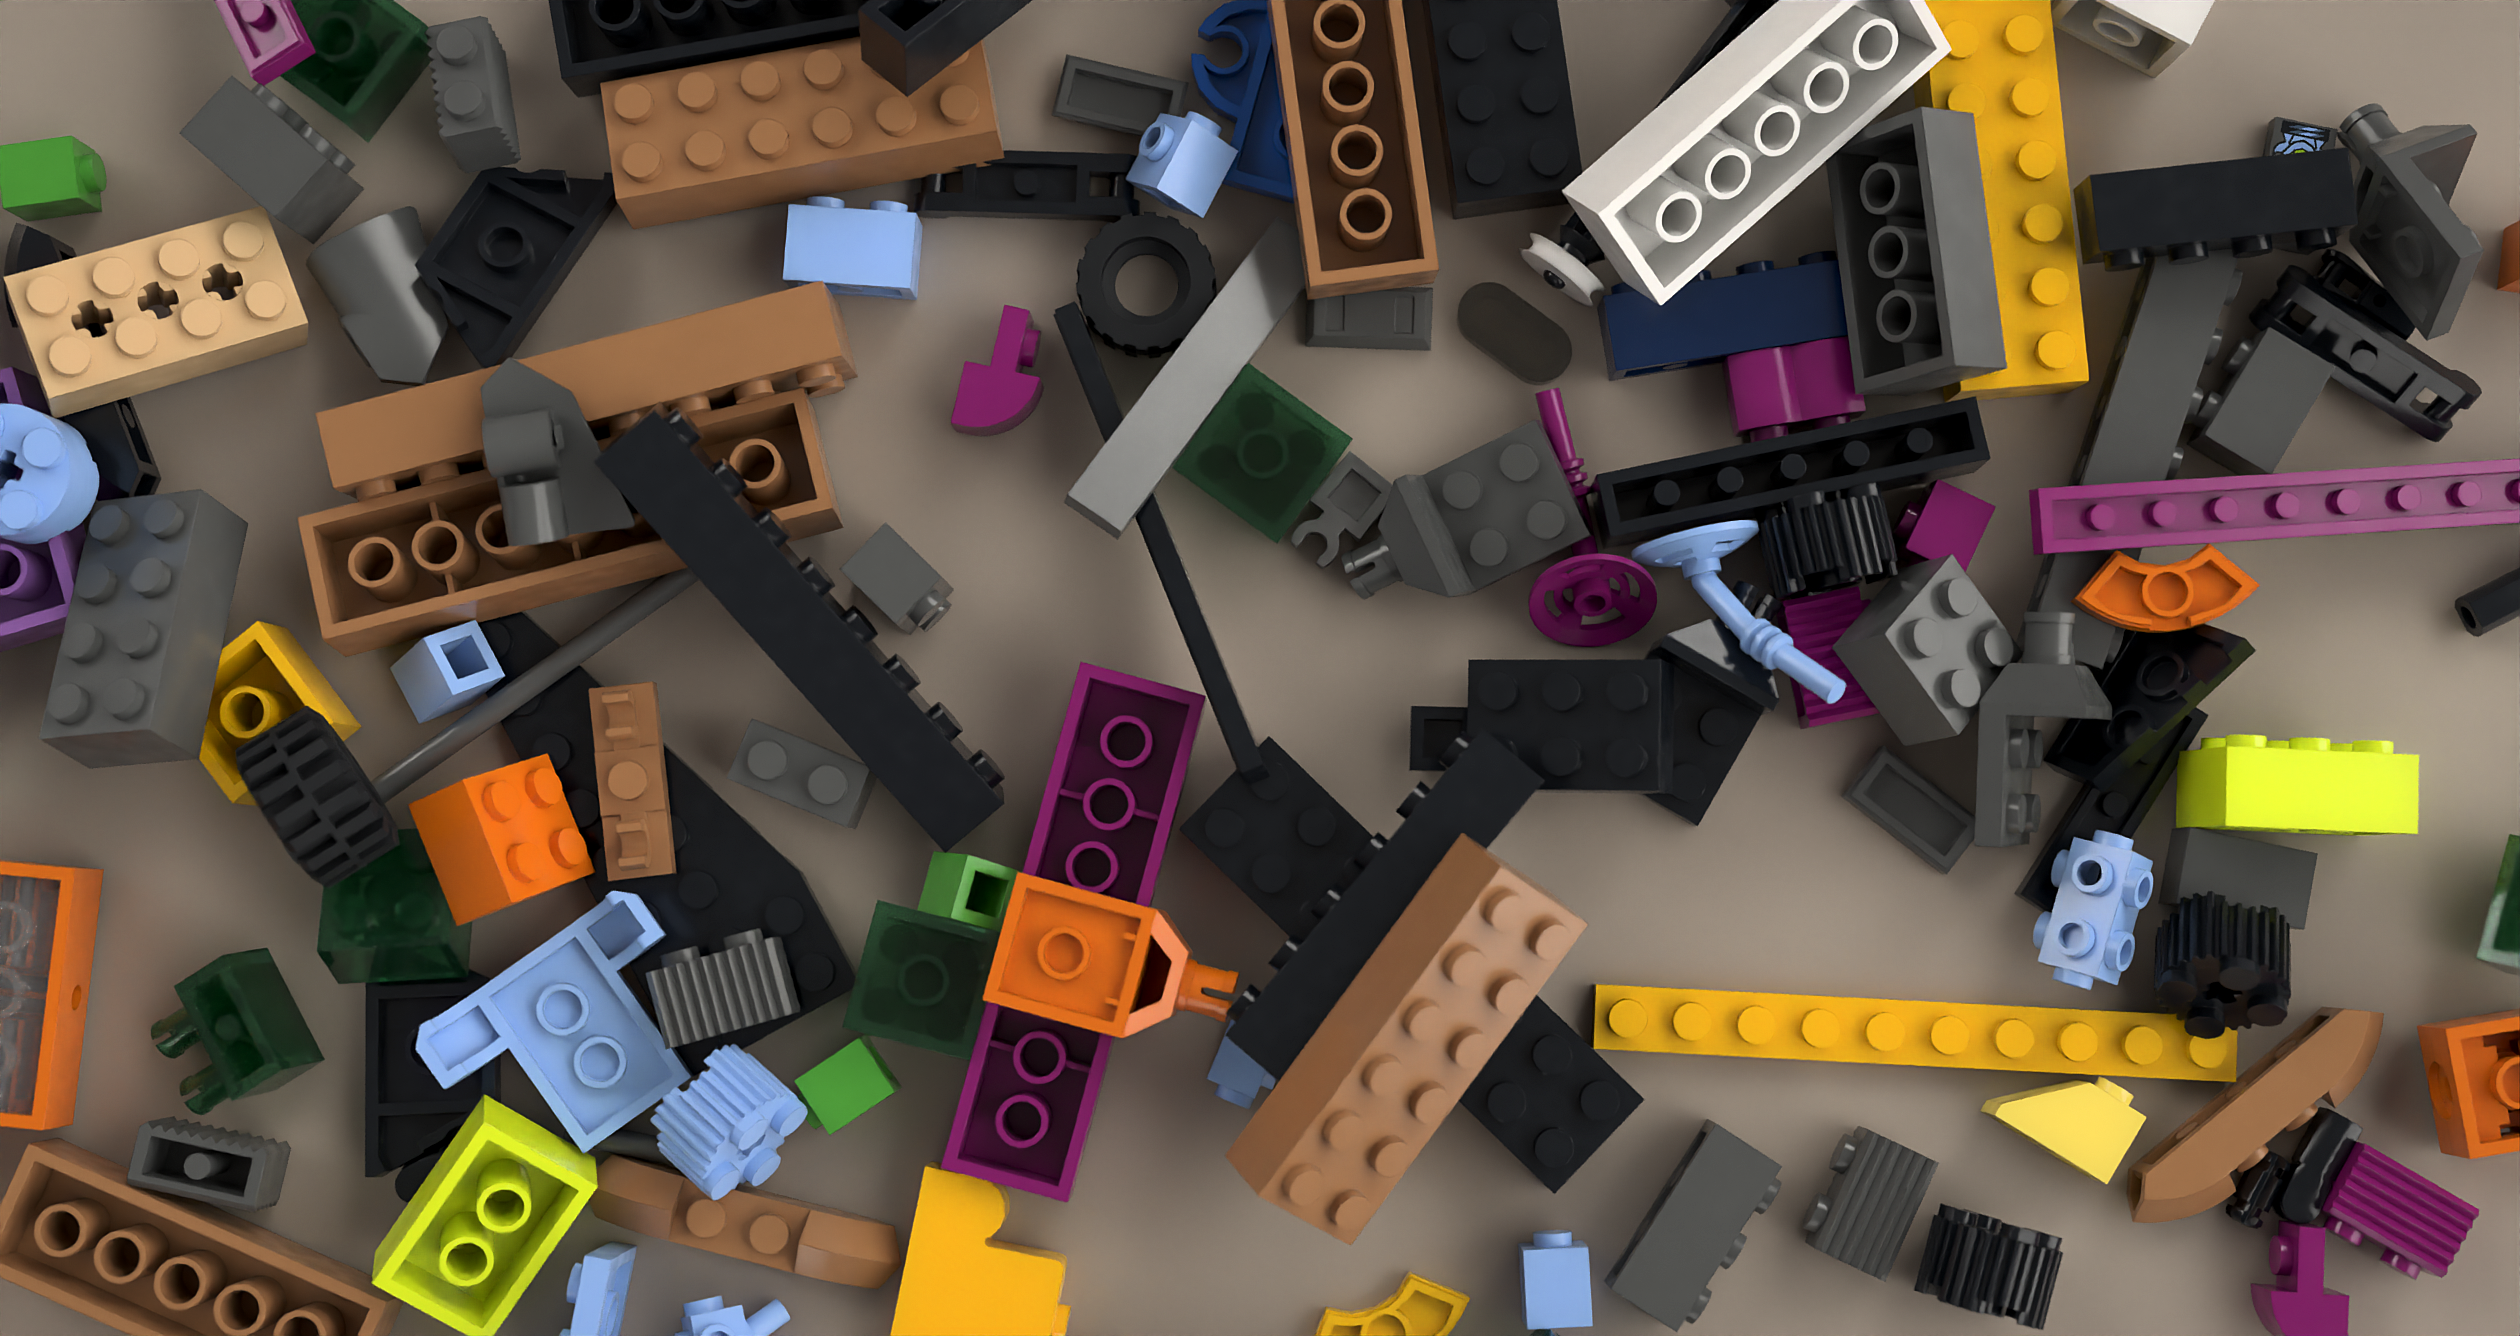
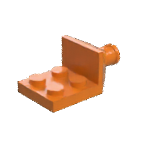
M1017 872L982 1000L1123 1039L1175 1016L1177 1010L1183 1012L1186 1010L1226 1023L1228 1019L1226 1012L1232 1006L1233 1001L1208 995L1204 992V988L1208 987L1229 994H1235L1240 972L1233 970L1225 971L1199 964V961L1192 960L1193 951L1164 910L1146 907Z

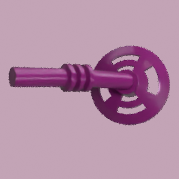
M1560 388L1535 393L1543 428L1594 534L1586 498L1591 493L1590 486L1583 485L1588 476L1587 472H1581L1579 468L1585 465L1583 458L1576 457ZM1595 535L1572 545L1573 557L1548 568L1536 579L1530 590L1528 606L1534 625L1547 637L1571 646L1595 647L1624 640L1638 632L1649 622L1657 606V591L1651 575L1642 566L1627 558L1611 554H1598ZM1575 568V569H1574L1572 572H1570L1569 574H1568V573H1565L1566 571ZM1625 572L1629 573L1637 581L1640 588L1638 597L1630 595V583L1624 574ZM1610 578H1614L1618 582L1619 590L1610 587ZM1564 589H1572L1573 600L1571 602L1565 598L1563 594ZM1553 590L1554 603L1561 611L1558 617L1545 604L1544 596L1547 591ZM1612 608H1616L1622 614L1613 620L1603 623L1581 624L1583 616H1600Z

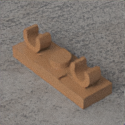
M650 681L589 689L608 881L677 874L657 683Z

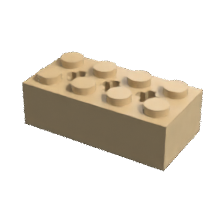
M262 206L4 277L11 308L49 410L54 418L307 345L308 320L266 209ZM226 287L228 290H233V298L222 300L220 294L212 292V289ZM163 305L164 308H169L170 316L158 319L155 312L148 310V307ZM90 323H98L100 326H104L105 334L92 338L91 333L88 329H84L83 326Z

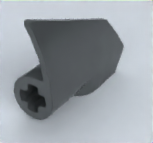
M411 206L375 217L327 240L310 253L306 260V267L340 316L338 321L351 344L367 367H372L382 383L421 386L426 382L436 356L449 331V326L445 313L420 278L415 267L416 262L427 246L417 210Z
M508 357L480 388L485 418L482 420L484 451L489 472L493 478L497 477L508 545L525 546L560 540L572 534L632 528L635 525V518L623 494L593 462L601 452V449L573 392L517 360Z

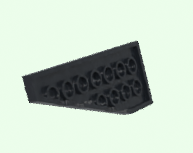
M525 611L478 623L505 674V677L486 692L487 697H491L561 647ZM579 665L501 720V723L521 761L548 753L555 773L561 781L564 795L578 830L586 843L587 852L595 869V873L583 878L597 904L602 902L611 891L638 894L666 933L664 938L630 963L654 1011L655 1007L646 973L663 968L660 956L698 946L701 957L725 951L723 938L761 928L763 939L780 937L783 942V949L790 968V975L793 979L800 1012L674 1047L692 1074L696 1076L710 1068L704 1060L712 1054L713 1050L718 1049L720 1051L724 1045L730 1047L732 1044H736L743 1050L863 983L803 872L787 857L783 856L747 819L735 811L664 742L677 874L608 881L589 689L605 686Z

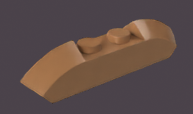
M2324 1006L2236 1078V1082L2230 1083L2128 1168L2126 1194L2132 1221L2136 1223H2159L2183 1219L2219 1204L2236 1192L2230 1176L2234 1169L2238 1173L2250 1169L2265 1157L2269 1151L2265 1144L2282 1129L2289 1132L2310 1120L2318 1110L2314 1103L2319 1098H2322L2333 1108H2336L2354 1090L2367 1071L2377 1049L2384 1013Z
M611 1154L596 1169L598 1187L589 1198L595 1217L638 1233L803 1276L871 1289H879L902 1265L895 1226L877 1219L740 1184L735 1189H731L721 1199L713 1201L678 1168L623 1155Z

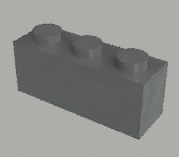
M1707 1119L1604 1282L1610 1289L1676 1332H1678L1684 1321L1693 1324L1702 1314L1711 1298L1712 1291L1707 1289L1706 1286L1719 1265L1724 1269H1728L1742 1251L1747 1237L1740 1232L1752 1213L1756 1211L1760 1215L1763 1214L1778 1194L1781 1181L1775 1177L1782 1166L1717 1123Z

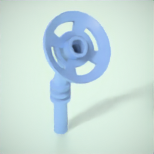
M1737 520L1696 527L1649 541L1631 551L1634 562L1654 567L1681 568L1684 580H1691L1693 589L1740 640L1741 650L1751 655L1756 661L1761 662L1767 669L1779 668L1829 704L1835 703L1842 696L1846 688L1843 680L1793 646L1791 636L1782 633L1778 627L1771 625L1764 618L1755 619L1716 576L1717 573L1722 571L1719 559L1747 543L1759 532L1757 521Z

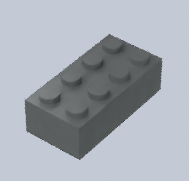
M1919 107L1861 129L1826 160L1855 393L1910 396L2007 369L1974 114Z
M202 489L94 502L39 740L90 769L199 759L248 523Z

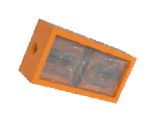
M0 859V1126L48 1130L73 1125L104 869Z

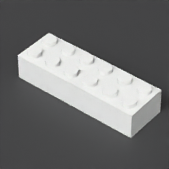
M1779 0L1562 190V193L1622 280L1661 306L1937 64L1952 48L1924 0Z

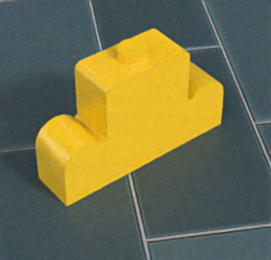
M931 1161L924 1168L890 1336H1066L1071 1305L1060 1303L1067 1268L1066 1256L1059 1252L992 1239L991 1236L1005 1222L1010 1210V1196L1006 1186L941 1168L942 1163Z

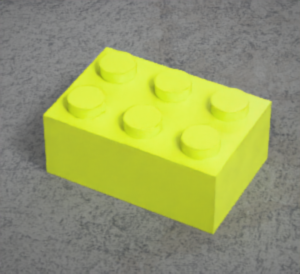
M2226 735V738H2201L2200 749L2179 751L2176 828L2192 827L2209 830L2349 836L2418 834L2419 755L2394 754V742L2359 740L2352 741V744L2330 743V739L2289 738V741H2267V736Z
M484 1094L375 1251L372 1284L467 1336H494L598 1187L596 1158L587 1152L583 1154L575 1145Z

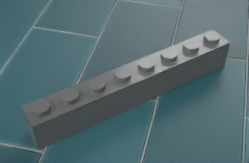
M2232 249L2208 251V259L2183 265H2170L2168 256L2144 258L2145 265L2140 268L2068 486L2174 480L2184 453L2183 448L2176 446L2183 424L2189 425L2194 420L2203 398V389L2196 387L2203 364L2210 365L2222 341L2223 330L2216 327L2223 305L2229 306L2232 303L2241 284L2243 271L2235 268L2238 258H2233ZM2142 548L2119 549L2118 551L2138 561ZM2116 550L2045 554L2026 612L2075 613L2076 624H2074L2073 641L2075 665L2088 667L2091 672L2101 670L2105 662L2110 664L2115 659L2123 640L2124 628L2098 620L2071 603V600ZM2022 622L2016 640L2022 652H2024L2025 643L2024 622Z

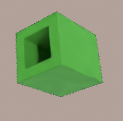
M72 135L0 145V189L3 209L27 222L102 211L100 191L106 189L107 178L103 161L95 153L94 149Z
M933 851L917 913L972 930L1000 934L1017 872L1023 871L968 854Z
M868 1035L857 1038L794 1080L801 1091L797 1097L806 1106L808 1112L805 1119L814 1129L823 1125L829 1135L837 1132L902 1088Z

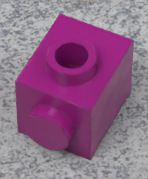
M1939 479L1924 487L1917 504L1909 500L1897 518L1892 531V535L1900 538L1895 548L1897 557L1907 561V567L1953 554L1966 572L1996 506Z

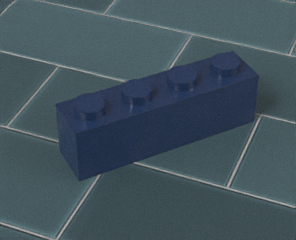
M1836 251L1810 253L1798 258V266L1774 269V263L1771 260L1751 262L1736 267V275L1714 279H1712L1710 270H1701L1661 306L1625 282L1613 285L1611 287L1612 294L1603 296L1597 307L1609 381L1722 364L1726 356L1742 352L1792 346L1816 340L1848 336L1839 260L1837 259Z

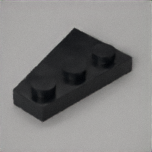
M2205 623L2200 626L2173 632L2149 633L2125 629L2123 640L2115 659L2110 664L2105 662L2103 669L2095 677V680L2112 706V720L2069 718L2043 761L2055 772L2104 792L2256 650L2245 638Z

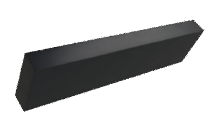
M2195 707L2104 792L2083 784L2014 894L2041 912L2048 911L2052 913L2059 888L2052 884L2051 871L2058 853L2062 850L2070 851L2073 837L2092 841L2095 830H2102L2131 839L2177 767L2179 751H2187L2209 715ZM2101 867L2096 883L2100 880L2102 875Z

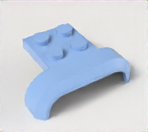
M611 891L597 906L447 1011L420 1025L416 1051L444 1090L460 1082L509 1049L584 1154L662 1099L675 1086H680L694 1076L675 1048H665L660 1027L620 972L621 969L666 936V933L638 894Z

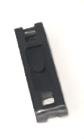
M1003 150L1004 158L983 162L991 164L989 166L977 168L976 163L952 167L961 171L944 174L936 173L922 177L921 192L914 194L913 210L918 217L922 218L984 217L1091 220L1115 223L1121 220L1120 216L1132 213V216L1140 215V201L1134 199V185L1125 180L1137 156L1120 153ZM952 173L963 174L962 193L946 192V175ZM1091 177L1109 179V197L1090 196Z
M2289 265L2276 280L2277 291L2270 299H2261L2249 314L2250 321L2257 329L2263 331L2271 327L2336 366L2330 377L2430 441L2439 442L2452 428L2451 418L2460 408L2464 410L2469 409L2482 394L2479 385L2468 375L2461 371L2448 369L2320 286L2310 273L2298 266ZM2297 305L2313 314L2304 326L2290 316V313ZM2425 387L2437 394L2431 403H2421L2415 399Z

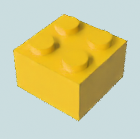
M261 621L255 622L221 651L199 755L202 764L232 803L255 806L258 805L246 787L237 768L235 753L237 748L305 706L320 713L343 742L362 727L288 628Z

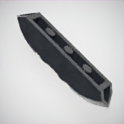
M16 223L6 253L4 277L77 256L74 249L67 244L34 228ZM4 282V294L12 328H17L19 326L11 308ZM90 323L83 326L84 329H88L92 338L105 334L104 327L98 323ZM131 397L56 418L74 427L87 442L85 444L89 449L92 461L97 464L99 473V488L96 500L105 501L155 494L162 478Z

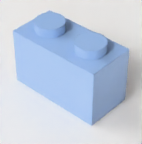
M812 196L807 198L806 205L789 204L783 281L790 289L823 281L834 295L917 300L923 225L916 213L908 212L906 204L894 201L870 202V209L845 208V201L841 199Z

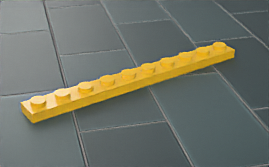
M1610 984L1593 985L1591 1048L2236 1082L2238 1029L2232 1031L2229 1027H2225V1031L2221 1036L2213 1039H2204L2189 1035L2184 1029V1020H2177V1014Z

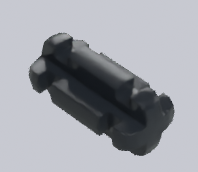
M2269 1150L2262 1160L2244 1171L2236 1187V1192L2233 1193L2237 1200L2233 1206L2227 1204L2226 1214L2247 1227L2260 1228L2263 1221L2259 1217L2262 1211L2269 1213L2284 1183L2280 1176L2283 1171L2290 1172L2291 1163Z

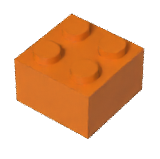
M548 753L463 779L408 804L456 926L538 897L595 873L587 852L586 843L578 830L564 795L561 781L555 773Z

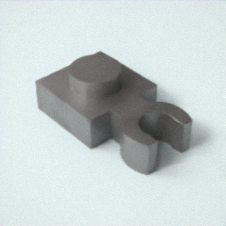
M1349 451L1309 501L1311 505L1322 513L1317 520H1308L1300 524L1292 535L1291 545L1297 549L1307 536L1313 534L1321 536L1325 540L1327 548L1317 560L1316 565L1321 569L1328 567L1338 554L1339 537L1344 531L1359 542L1384 511L1392 484Z

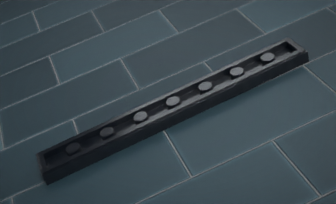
M1074 301L1055 309L1056 314L1053 316L1106 443L1125 417L1087 323ZM1154 491L1137 513L1135 519L1237 771L1244 782H1248L1251 785L1270 777V773Z

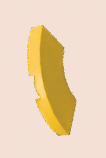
M1409 1271L1397 1291L1374 1307L1355 1311L1325 1307L1314 1336H1447L1462 1316L1470 1297L1460 1291Z

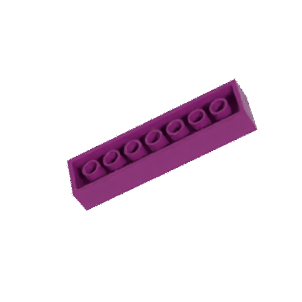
M1080 662L1022 873L1151 907L1207 704L1206 695ZM986 1002L941 1168L1068 1203L1074 1191L1115 1037Z

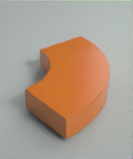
M2210 543L2190 558L2167 565L2138 562L2116 550L2071 600V603L2098 620L2116 627L2149 633L2173 632L2200 626L2220 617L2247 599L2260 584Z

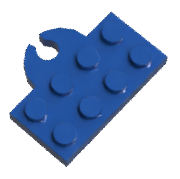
M1234 0L1221 5L1203 21L1198 29V37L1208 42L1220 38L1232 39L1242 50L1240 60L1231 67L1220 68L1213 65L1204 54L1191 53L1192 74L1199 95L1216 114L1236 123L1230 145L1237 149L1238 153L1221 184L1294 204L1267 1Z

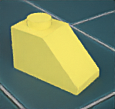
M2099 1077L2095 1085L2090 1082L2072 1079L1988 1099L1980 1110L2088 1178L2108 1184L2147 1118L2129 1106L2134 1098L2132 1094L2103 1077Z

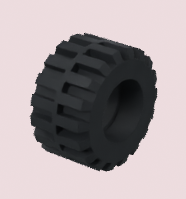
M305 706L235 750L238 771L256 804L294 859L314 881L327 888H331L399 845L397 826L381 797L329 722L317 711Z

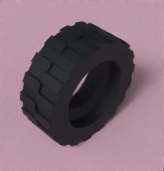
M1144 212V215L1132 216V213L1120 216L1121 220L1113 224L1108 222L1101 227L1097 237L1094 240L1090 238L1084 247L1086 253L1083 260L1079 259L1077 267V296L1089 327L1095 335L1098 334L1104 340L1107 346L1113 350L1116 348L1123 350L1127 356L1137 358L1138 355H1149V359L1159 358L1163 353L1170 351L1174 353L1216 298L1215 268L1213 267L1211 254L1206 244L1203 246L1199 241L1198 234L1191 227L1187 229L1182 226L1179 219L1169 215L1167 218L1157 216L1156 212ZM1141 255H1153L1165 260L1173 268L1178 279V291L1173 303L1165 311L1153 316H1140L1128 311L1120 303L1115 290L1116 278L1122 266L1132 258Z

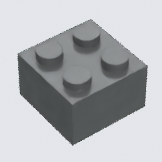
M231 76L180 131V134L271 215L313 244L317 242L364 190L359 183L348 175L355 164L332 143L315 131L289 105L261 83H257L250 90L235 77Z
M1953 554L1900 568L1897 571L1898 575L1893 576L1832 647L1904 746L1959 735L1978 712L1980 700L2008 663H2017L2022 654H2024Z

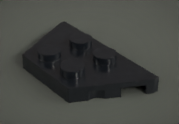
M496 167L482 170L416 262L415 267L419 277L482 369L501 365L508 357L512 358L617 205L612 173L604 172L602 180L567 178L565 170L539 169L530 173L521 172L513 167Z
M366 927L365 1177L369 1178L383 1177L454 1138L484 1094L501 1103V1054L460 1082L444 1090L416 1051L420 1025L447 1011L492 979L377 927Z

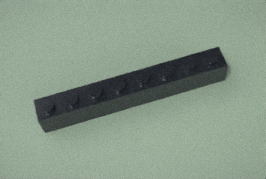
M659 402L603 449L593 462L946 853L1004 805L1003 787L999 784L1005 779L1004 774L986 752L980 749L973 755L957 737L963 732V729L942 703L937 702L931 707L915 688L921 682L912 668L898 654L888 659L872 641L878 636V633L867 617L854 605L845 610L829 591L835 587V584L819 563L810 556L803 562L785 543L791 538V534L781 520L767 507L758 512L744 497L742 492L747 488V484L735 468L722 457L714 463L697 444L703 438V435L695 423L680 408L676 407L669 412Z

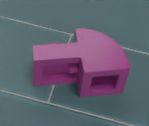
M1004 305L990 366L965 361L951 418V424L956 432L973 436L1002 434L1025 421L1038 405L1044 390L1040 377L1022 374L1023 366L1034 367L1041 341V331L1032 329L1034 321L1029 310Z
M2279 1220L2278 1236L2274 1235L2269 1245V1265L2271 1272L2276 1275V1285L2251 1283V1296L2256 1313L2262 1324L2273 1336H2348L2349 1296L2329 1288H2323L2326 1228L2310 1223L2300 1224L2287 1220Z

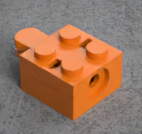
M2520 1008L2417 1025L2441 1153L2474 1159L2520 1151ZM2500 1129H2510L2509 1132H2500Z

